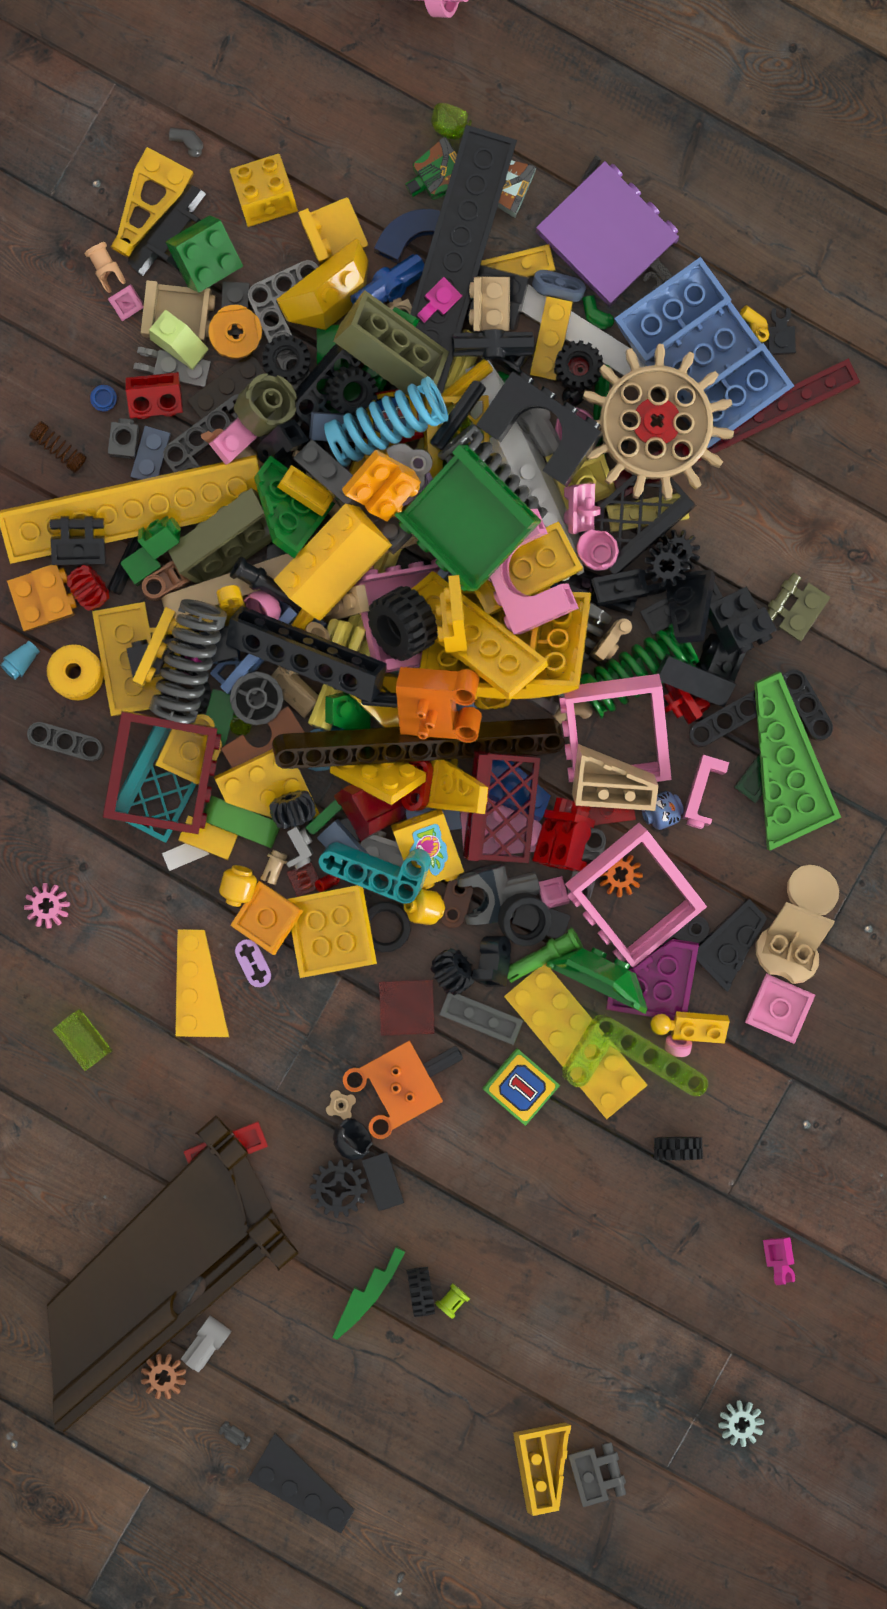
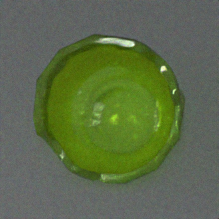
M446 103L436 104L431 118L434 130L442 137L446 136L447 139L462 138L465 126H471L472 121L469 120L467 123L468 114L466 111Z

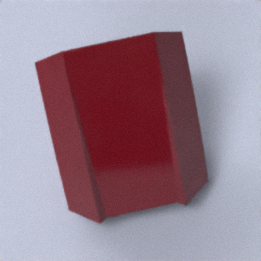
M352 784L334 795L337 803L341 805L354 827L360 841L369 838L405 817L406 809L403 807L401 799L390 805Z

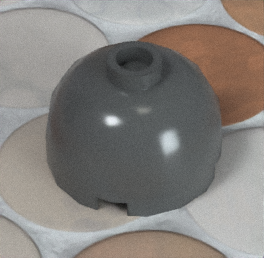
M252 672L240 677L233 685L230 694L231 706L236 716L246 724L255 726L264 725L274 720L282 710L284 701L282 688L276 679L262 672Z

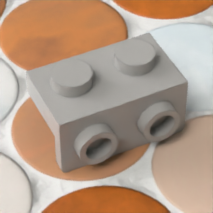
M299 825L287 831L299 853L298 856L286 863L288 868L294 865L298 869L311 861L309 856L314 853L309 845L313 842L307 829H300Z

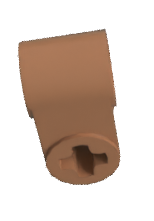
M172 560L158 571L147 576L142 583V590L148 600L159 601L163 596L184 588L192 581L179 574ZM174 570H176V572L178 573V575H179V577H180L181 579H178V577H177V575L175 574ZM153 581L162 585L161 591L155 595L147 591L148 584Z

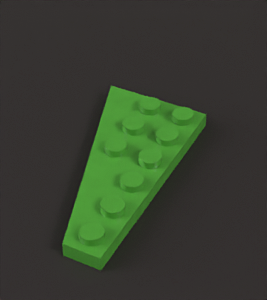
M779 671L754 682L767 850L769 851L841 818L782 673Z

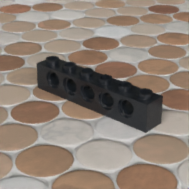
M241 606L230 618L226 645L259 657L264 661H269L286 670L306 676L311 680L331 686L336 690L356 696L361 700L372 702L382 690L387 665L385 662L244 606Z

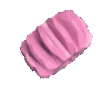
M43 883V893L35 886L33 887V892L37 896H26V899L32 901L33 904L25 905L24 909L34 911L28 915L27 918L29 920H33L38 916L36 921L37 927H40L45 919L46 928L50 929L52 928L51 919L57 925H61L62 922L58 915L68 917L69 914L61 909L62 907H69L70 902H61V899L66 897V892L56 895L59 886L54 885L49 893L48 884ZM49 898V902H53L54 908H50L49 913L46 914L45 909L41 910V904H44L45 899Z

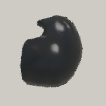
M347 1118L334 1130L333 1144L342 1157L351 1161L359 1160L369 1153L368 1149L373 1144V1140L369 1131L356 1119Z

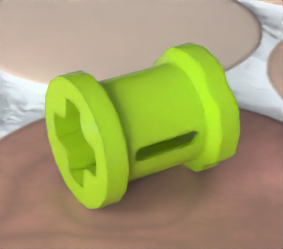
M454 1283L451 1284V1289L442 1300L435 1302L451 1319L455 1317L454 1313L465 1301L468 1302L470 1300Z

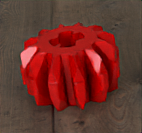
M82 565L79 568L77 567L67 576V586L70 588V592L74 595L80 606H83L86 610L90 611L99 608L109 599V590L106 588L101 576L91 566Z

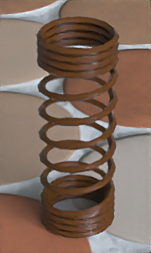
M40 421L33 428L29 437L35 442L38 441L39 445L45 443V450L51 448L50 454L56 453V459L62 457L61 463L67 462V468L73 471V473L77 472L86 461L87 456L79 452L72 459L78 451L76 449L70 457L63 461L66 453L72 447L71 444L57 457L66 440L52 452L54 445L61 437L59 435L46 448L48 441L55 431L44 442L40 443L42 437L49 429L48 425Z

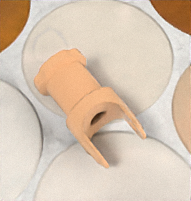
M101 242L88 249L84 254L86 257H90L97 270L95 274L104 289L111 293V288L107 282V277L110 273L115 272L122 284H125L126 281L117 262H113L107 252L106 242Z

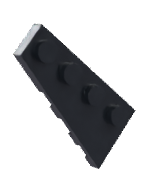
M276 1432L274 1433L248 1480L341 1534L355 1509L334 1488L327 1484L300 1455L290 1448Z

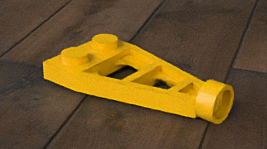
M147 147L134 169L118 234L111 248L123 256L130 257L138 243L182 195L187 184L191 181L194 172ZM151 180L166 189V195L156 205H149L141 199V192L146 181ZM137 206L150 213V217L141 228H136L129 222L133 210ZM122 239H128L130 241V244Z

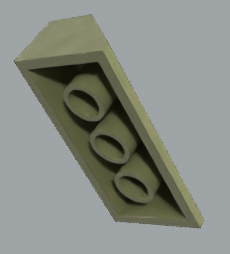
M366 290L361 293L340 323L333 342L360 360L364 365L371 368L399 390H402L407 396H409L408 385L414 384L417 387L421 385V380L427 376L437 386L449 351ZM420 393L423 399L425 397V394Z
M252 488L242 492L233 502L221 507L208 520L199 523L194 530L180 537V542L168 550L179 574L196 584L227 574L232 570L239 557L242 556L247 560L272 542L258 492Z

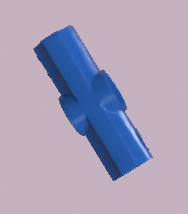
M412 254L391 269L388 267L381 268L375 273L371 283L350 296L352 304L354 305L364 290L382 303L387 300L393 302V300L401 298L406 291V287L421 278L425 265L422 258L417 254Z

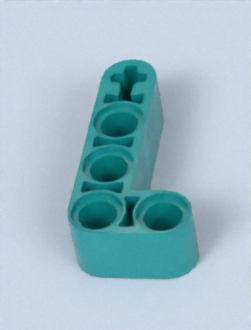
M338 842L328 845L319 858L320 868L324 872L405 904L414 901L419 894L431 864L430 855L425 850L419 848L412 850L400 867ZM411 861H417L421 868L414 867ZM353 864L360 865L363 868V872L356 870ZM378 874L385 875L388 881L381 880ZM403 884L410 885L413 891L406 890Z

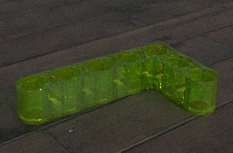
M598 1015L591 1021L562 1070L563 1077L569 1084L575 1087H582L589 1082L609 1047L612 1046L692 1096H701L708 1088V1080L702 1073L607 1015ZM604 1021H609V1032L601 1035L598 1031L599 1025ZM626 1035H631L633 1038L632 1045L628 1048H622V1038ZM595 1044V1055L586 1057L584 1050L587 1045ZM648 1049H654V1059L650 1062H645L643 1059L644 1052ZM670 1063H676V1073L668 1076L666 1074V1067ZM575 1067H581L582 1076L578 1080H571V1070ZM694 1076H698L700 1080L699 1086L695 1089H689V1080Z

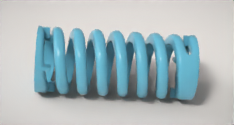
M427 376L421 380V385L416 387L414 384H410L407 387L410 399L418 412L419 421L413 415L402 390L395 391L394 396L400 411L405 417L406 427L400 421L392 399L387 395L383 396L382 405L393 425V432L388 428L380 406L375 401L370 402L369 410L376 426L380 430L381 439L376 435L366 410L362 407L358 408L356 415L367 436L368 445L362 439L359 427L350 413H346L343 416V424H340L337 419L325 423L326 438L338 462L343 467H347L350 465L351 459L358 462L363 459L364 454L370 456L377 448L385 450L389 447L390 442L398 444L401 442L402 437L411 438L414 436L415 430L417 432H424L427 430L428 424L435 427L448 421L446 405L434 381ZM420 393L425 394L432 408L431 414L427 411ZM344 430L348 431L355 443V450L349 445ZM336 442H338V444L340 445L342 453H340L336 445Z

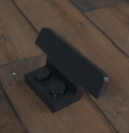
M187 184L182 195L149 230L128 258V264L142 277L158 256L181 274L165 241L201 221V219L192 214L206 195L201 189L192 184Z

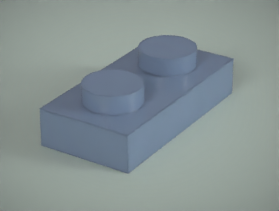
M148 426L144 427L131 478L142 480L160 475L164 461L163 451L169 444L171 433Z

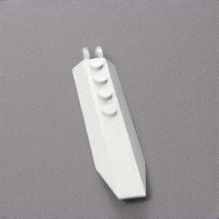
M487 360L492 366L493 371L480 382L486 387L483 395H489L490 405L504 385V382L491 362ZM474 366L465 369V370H466V373H467L469 370H471ZM478 401L470 412L475 420L482 413V401ZM515 421L502 442L490 436V443L493 446L490 454L499 453L502 457L500 465L504 463L509 464L511 467L509 475H518L520 477L519 486L525 485L529 488L528 497H537L540 507L548 510L542 519L545 527L559 521L576 554V546L580 538L579 534L568 533V525L564 523V513L567 509L553 478L542 471L546 466L545 460L531 436L525 433ZM583 568L582 571H580V572H578V573H576V574H577V575H580V574L584 573V568Z

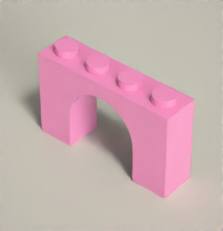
M538 509L531 510L541 519L540 524L488 578L490 582L492 581L496 590L494 591L495 600L499 606L503 607L505 612V624L514 635L525 633L579 609L569 584H560L535 596H528L517 590L510 579L509 562L513 553L522 545L548 534Z

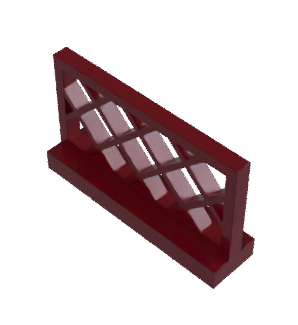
M474 750L472 777L488 787L485 814L470 812L467 814L463 856L468 861L491 860L529 863L540 757L486 753L485 751ZM493 760H503L509 767L498 778L491 771ZM508 761H517V762H515L513 765H511ZM523 762L533 763L532 773L523 780L515 769ZM513 772L521 782L508 792L500 781ZM491 776L494 778L492 783H490ZM531 780V784L529 787L526 783H528ZM499 784L506 795L494 804L489 798V791ZM525 786L530 792L529 799L520 806L512 795ZM510 798L518 809L505 818L498 807ZM489 802L492 807L487 810ZM526 807H528L527 813L524 811ZM495 810L503 821L491 831L486 824V817ZM522 812L527 818L526 826L517 832L509 822ZM507 824L515 835L502 844L495 834ZM485 828H486L487 831L489 832L486 836H485ZM491 837L501 846L493 854L483 853V845ZM519 838L524 844L523 856L511 855L506 848ZM505 851L507 855H500V853Z

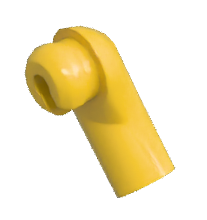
M748 305L744 306L739 314L749 323L750 329L760 342L767 341L769 338L767 320Z

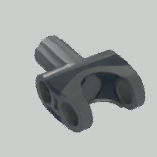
M503 863L479 867L456 878L459 887H479L484 892L482 904L474 909L473 912L464 916L466 924L469 925L498 922V914L502 904L515 894H540L539 882L534 871L507 878L505 864ZM515 912L512 913L511 918L515 917Z

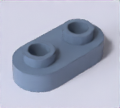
M549 270L537 271L532 281L533 288L539 294L572 302L580 301L586 290L585 284L580 279Z

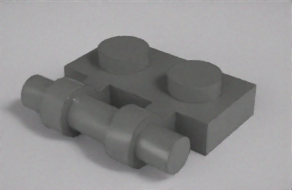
M612 1442L602 1444L604 1455L596 1457L594 1447L568 1454L583 1507L609 1500L606 1489L613 1487L616 1497L626 1495L624 1487L626 1480L624 1475L620 1473L617 1462L619 1456L617 1451L614 1452ZM607 1464L611 1478L603 1480L599 1466Z

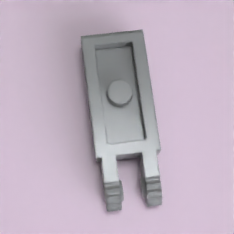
M138 347V354L144 357L157 358L155 367L144 363H134V370L153 375L179 372L180 383L201 388L206 386L211 361L201 359L196 367L191 370L164 350L156 351Z

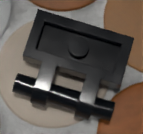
M61 516L60 519H50V530L61 529V536H51L50 539L52 565L106 563L105 535L94 536V529H104V518L85 516V518L70 519L69 516ZM70 529H85V536H70Z

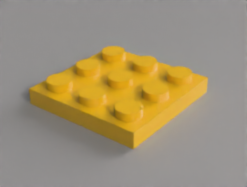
M356 885L288 899L304 910L291 929L300 978L377 964L363 887Z

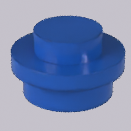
M99 385L91 392L90 401L96 410L106 412L116 405L117 395L112 387Z

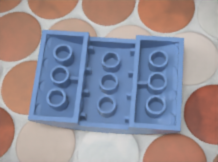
M699 257L618 315L614 320L644 367L655 365L654 353L658 344H664V366L679 369L682 359L690 351L694 353L692 365L687 370V374L697 383L702 381L707 374L716 371L719 376L712 385L704 389V392L710 403L722 399H731L732 406L724 411L712 413L713 426L728 428L733 431L792 389L794 385L764 343L761 344L731 303L732 299L703 259ZM681 390L677 394L678 400L683 404H688L692 400L691 394L686 390ZM681 417L690 428V421L686 417ZM711 437L707 448L714 445L721 438Z

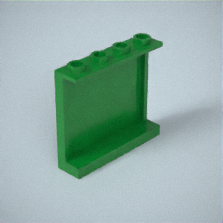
M458 445L452 452L455 456L403 512H397L395 516L400 520L399 526L406 533H412L418 539V546L425 552H431L437 559L435 561L436 564L443 571H449L453 576L459 575L463 591H477L540 524L541 519L468 445Z

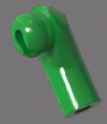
M595 295L582 298L586 320L589 323L603 330L613 326L614 317L610 313L606 314L597 309Z

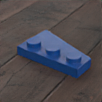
M503 760L492 761L491 771L497 778L509 768ZM519 767L515 769L523 780L528 776ZM511 772L500 782L509 792L521 781ZM491 776L490 783H492V782L494 781V778H493L492 776ZM531 780L528 783H526L529 787L531 784ZM499 784L489 791V798L495 802H498L506 795ZM537 785L534 820L538 822L542 819L551 797L539 785ZM523 786L512 796L521 806L529 799L530 792ZM510 798L501 804L514 811L518 809ZM528 807L524 809L526 813L528 812Z

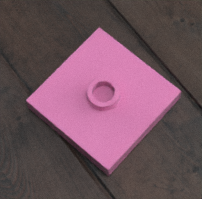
M765 974L745 1023L795 1044L815 994Z

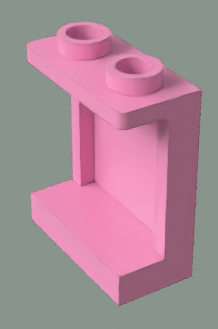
M706 755L700 757L682 819L687 820L686 825L702 829L704 825H711L712 819L698 815V809L709 772L724 775L727 772L729 762Z

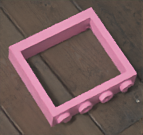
M659 674L580 684L579 689L564 693V697L559 698L561 714L566 713L567 718L566 721H562L564 737L569 736V744H565L566 760H571L572 767L567 768L569 782L574 780L578 748L574 703L650 693L657 762L635 764L632 766L654 774L657 782L672 780L663 689Z
M640 823L635 825L565 883L566 887L570 890V893L567 894L569 899L576 907L582 905L586 910L582 914L591 926L598 925L601 930L597 934L607 945L612 943L616 948L612 951L613 954L623 962L626 960L632 968L707 907L648 830ZM639 843H642L686 900L626 948L581 891Z

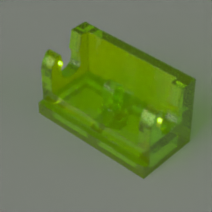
M81 1009L72 1013L53 1028V1031L84 1071L96 1065L101 1059L112 1052L111 1048Z

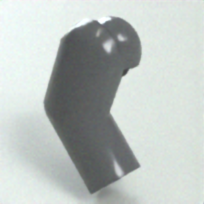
M170 128L169 141L184 142L188 148V155L191 157H199L202 154L203 142L194 131Z

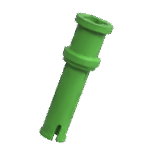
M570 928L568 933L555 940L553 938L549 939L546 946L510 964L508 972L509 981L512 983L520 977L542 967L552 959L566 955L575 949L583 948L576 931Z

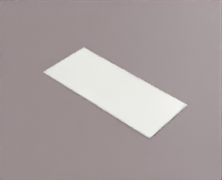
M185 843L162 853L169 871L209 855V853Z

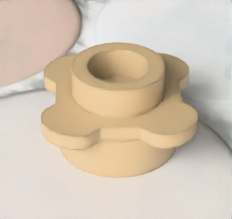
M338 1090L333 1091L330 1094V1105L326 1108L327 1114L329 1116H341L343 1120L351 1118L352 1113L350 1111L352 1105L356 1103V1098L352 1094L347 1096L341 1094ZM343 1103L344 1106L340 1108L338 1104Z

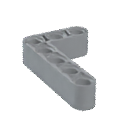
M310 260L302 261L255 283L248 290L250 305L260 320L268 343H271L275 337L279 338L280 335H292L276 300L285 293L278 290L277 284L281 280H289L292 283V288L303 279L301 277L303 270L307 268L315 270L318 268L315 262ZM257 291H264L268 294L264 302L257 303L253 300V296ZM268 315H276L279 318L278 324L273 327L267 326L264 321ZM284 350L277 355L276 360L281 369L287 370L290 363L297 362V356L290 350ZM304 379L297 381V384L294 385L291 383L294 390L298 388ZM304 399L300 402V404L303 406H307L308 400Z

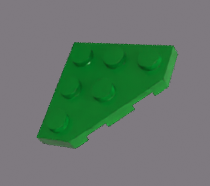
M270 456L257 472L254 479L272 543L295 558L335 503L332 501L324 515L320 516L277 488L288 468Z

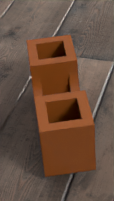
M289 706L281 710L278 716L268 723L272 731V737L267 745L254 747L248 743L244 735H241L220 748L232 768L273 749L272 742L276 736L286 733L304 732Z

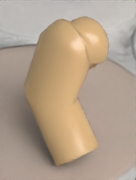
M589 702L574 703L575 715H579L582 719H587L592 715L593 709L590 707ZM559 707L553 717L561 724L567 718L566 713L561 714Z

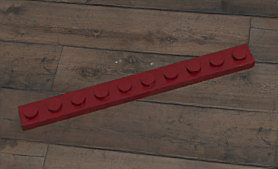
M849 358L794 384L792 389L734 429L732 439H720L706 449L713 454L718 453L859 384L860 380ZM683 443L677 444L674 448L676 455L679 457H686L689 454V448ZM662 449L651 455H660L662 453ZM623 470L617 480L613 482L616 490L633 474ZM645 479L647 484H654L660 481V479ZM629 486L625 490V497L633 494L634 486Z

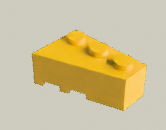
M565 1422L513 1432L526 1510L532 1516L559 1511L564 1479V1464L567 1458L568 1436L571 1430V1425Z

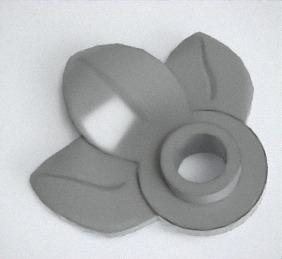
M402 443L390 446L387 449L389 457L415 471L421 481L419 484L420 491L425 485V475L432 468L433 461L431 455L426 450H413L408 445ZM416 458L422 459L423 467H416L414 460Z

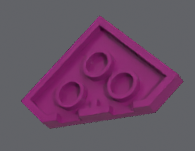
M671 939L648 955L634 968L628 969L637 975L648 1008L646 1014L609 996L606 1010L649 1017L665 1014L671 1020H674L676 1011L687 1012L699 943Z

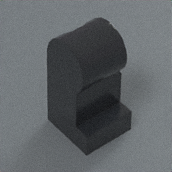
M295 419L278 425L264 438L257 447V455L262 463H265L270 456L279 461L286 458L289 452L303 447L308 442V439Z
M485 936L480 943L481 956L478 969H473L472 980L486 987H506L511 959L510 940L506 936Z

